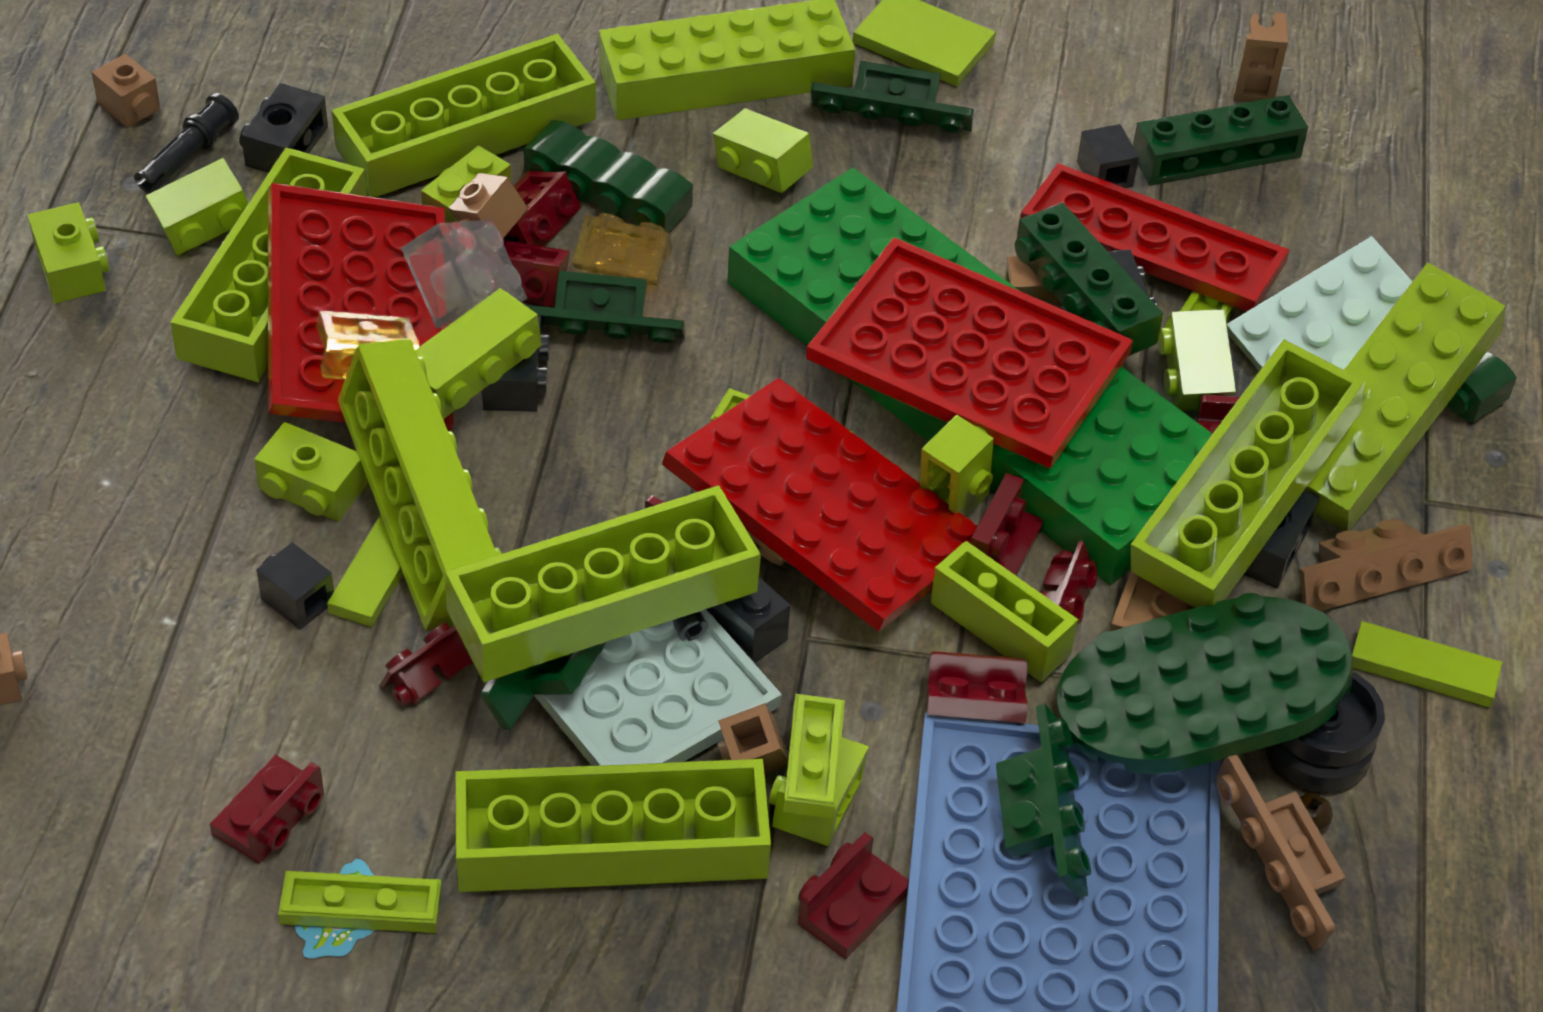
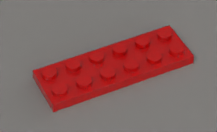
M1059 163L1050 172L1023 208L1020 215L1021 219L1063 202L1108 252L1131 249L1137 266H1142L1145 273L1244 311H1249L1261 303L1287 263L1289 249Z

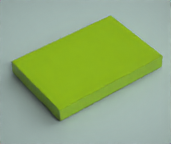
M882 0L853 32V43L913 69L941 73L940 80L957 87L995 43L996 32L921 0Z

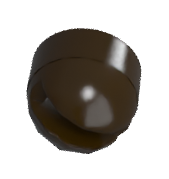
M1305 793L1300 799L1307 811L1309 808L1316 810L1312 820L1320 834L1324 835L1328 831L1333 817L1331 804L1317 793Z

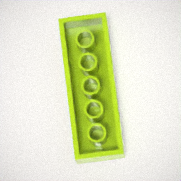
M811 0L777 4L768 7L698 15L695 17L599 30V69L616 121L810 93L812 83L814 82L840 87L853 86L856 49L835 0Z
M557 33L333 109L332 120L335 147L346 164L365 169L367 195L375 198L440 175L442 171L453 166L478 145L497 155L530 143L552 120L564 121L575 127L596 120V82Z
M290 148L284 149L170 321L176 358L178 360L255 382L260 381L268 368V191L271 183L367 197L364 168Z
M1428 262L1344 369L1365 381L1362 411L1304 490L1320 497L1315 512L1316 515L1342 531H1348L1354 527L1503 332L1505 305Z
M411 338L358 344L339 395L338 403L425 631L434 630L445 622L450 627H453L454 623L446 607L445 572L502 553L492 543L488 533L486 513L482 508H478L472 493L471 476L466 469L462 468L457 455L455 436L446 428L441 415L440 399L436 393H432L426 378L425 361L421 356L417 355Z
M1283 339L1131 543V572L1194 608L1204 605L1213 607L1216 602L1225 600L1362 411L1365 381Z
M715 486L446 571V607L483 682L756 593L758 591L761 554L720 486Z
M763 759L456 771V863L459 892L769 878L771 840Z

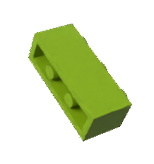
M499 288L416 349L417 355L421 356L425 361L426 378L432 393H436L440 399L443 419L456 409L464 407L472 397L488 385L497 382L504 373L523 359L530 357L542 346L538 314L502 288Z
M965 541L935 567L930 603L1005 657L1025 659L1028 664L1027 673L1038 681H1044L1071 655L1078 619L969 542Z

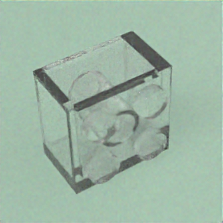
M492 219L436 224L401 248L436 329L448 327L499 288H502L520 302L527 299L521 285V277L513 267L503 245V237L495 227Z

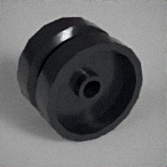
M1353 672L1350 692H1345L1336 705V713L1328 721L1303 736L1265 747L1266 755L1275 771L1291 784L1311 792L1327 793L1351 788L1366 776L1377 747L1376 744L1385 722L1383 701L1373 685L1359 674Z

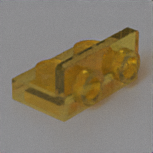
M603 213L599 214V217L585 215L572 264L576 269L598 274L646 279L648 285L657 286L666 254H671L673 245L669 233L656 224L644 222L640 223V226L626 224L621 218L611 214Z
M319 311L317 329L324 347L320 371L324 378L346 379L358 344L411 338L415 350L419 348V342L409 318Z

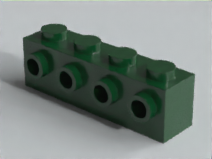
M1285 95L1137 122L1133 147L1139 156L1138 166L1149 186L1301 158L1309 127L1290 96Z
M1063 202L1019 219L1017 239L1014 244L1019 260L1032 269L1039 277L1043 287L1053 293L1067 312L1132 339V348L1128 356L1157 344L1164 313Z

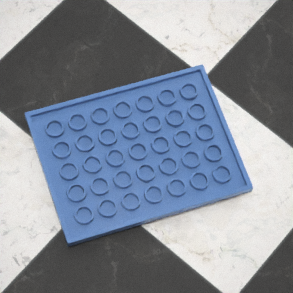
M925 712L896 1012H1218L1220 795L1217 790L1215 776L1221 767V760L1176 772L1142 774L1125 772L1124 764L1112 762L1104 758L1097 763L1081 753L1074 745L1068 748L1070 761L1074 765L1079 779V789L1074 790L1075 801L1085 821V831L1080 833L1081 844L1091 864V875L1086 877L1088 896L1078 899L1058 877L1054 845L1015 858L1005 848L996 763L1041 748L1038 725L927 715V712Z

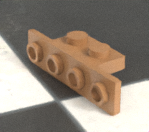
M1389 519L1379 522L1377 527L1368 530L1340 532L1336 535V538L1318 543L1319 557L1322 563L1299 569L1302 603L1318 611H1323L1471 570L1473 567L1471 526L1462 524L1424 535L1402 520Z
M1238 755L1225 758L1215 776L1218 793L1225 804L1231 805L1241 822L1240 827L1244 840L1251 848L1256 849L1263 861L1270 886L1274 891L1280 892L1290 909V917L1295 930L1300 936L1306 937L1313 951L1321 949L1334 932L1335 925L1318 895L1341 886L1346 877L1297 792L1289 793L1265 803Z

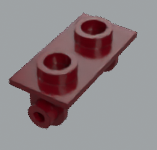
M1083 541L1078 542L1074 554L1070 551H1061L1052 558L1043 582L1045 591H1040L1041 594L1077 618L1078 624L1082 622L1084 616V604L1089 590L1093 589L1097 582L1096 564L1090 560Z
M447 622L441 624L423 639L426 643L424 647L413 654L407 648L393 657L385 665L388 672L379 687L384 689L393 683L396 687L392 690L395 700L401 706L407 703L415 705L420 699L442 684L432 671L433 668L437 666L448 681L463 669L472 665L473 661L455 625L450 628Z

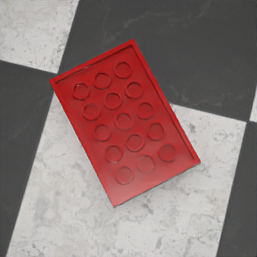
M271 183L268 191L269 414L346 423L338 403V398L358 344L411 338L416 350L449 326L444 208ZM453 412L443 419L448 431H451L454 426Z
M894 237L809 343L806 359L945 422H949L958 415L972 425L984 429L989 436L994 438V444L1051 469L1130 354L1133 340Z
M780 378L775 379L667 450L661 464L696 492L720 486L748 532L878 632L932 590L935 567L965 541L971 544V538L978 527L960 512L955 514L949 510V504L939 498L934 492L920 488V483L898 465L892 463L863 439L856 436Z

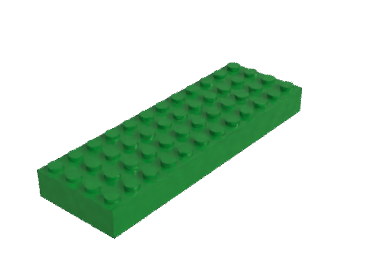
M854 167L729 246L727 283L806 346L809 345L894 237L1018 290ZM1121 366L1051 469L993 443L991 464L993 479L989 490L995 494L1006 473L1024 479L1021 499L1027 501L1025 512L1041 517L1043 519L1041 531L1064 550L1074 554L1078 542L1083 541L1090 560L1096 564L1097 576L1111 586L1131 570V543L1212 436V433ZM848 378L928 442L948 423Z

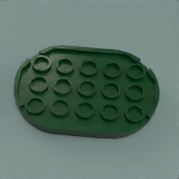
M1245 593L1238 598L1218 601L1213 607L1210 605L1198 606L1193 609L1100 634L1095 641L1084 647L1065 668L1057 690L1059 716L1069 726L1073 737V745L1081 753L1097 763L1104 758L1112 762L1124 764L1125 772L1159 774L1176 772L1286 742L1320 727L1336 713V705L1345 692H1350L1353 680L1352 654L1346 636L1339 626L1325 613L1294 600L1261 596L1256 593Z

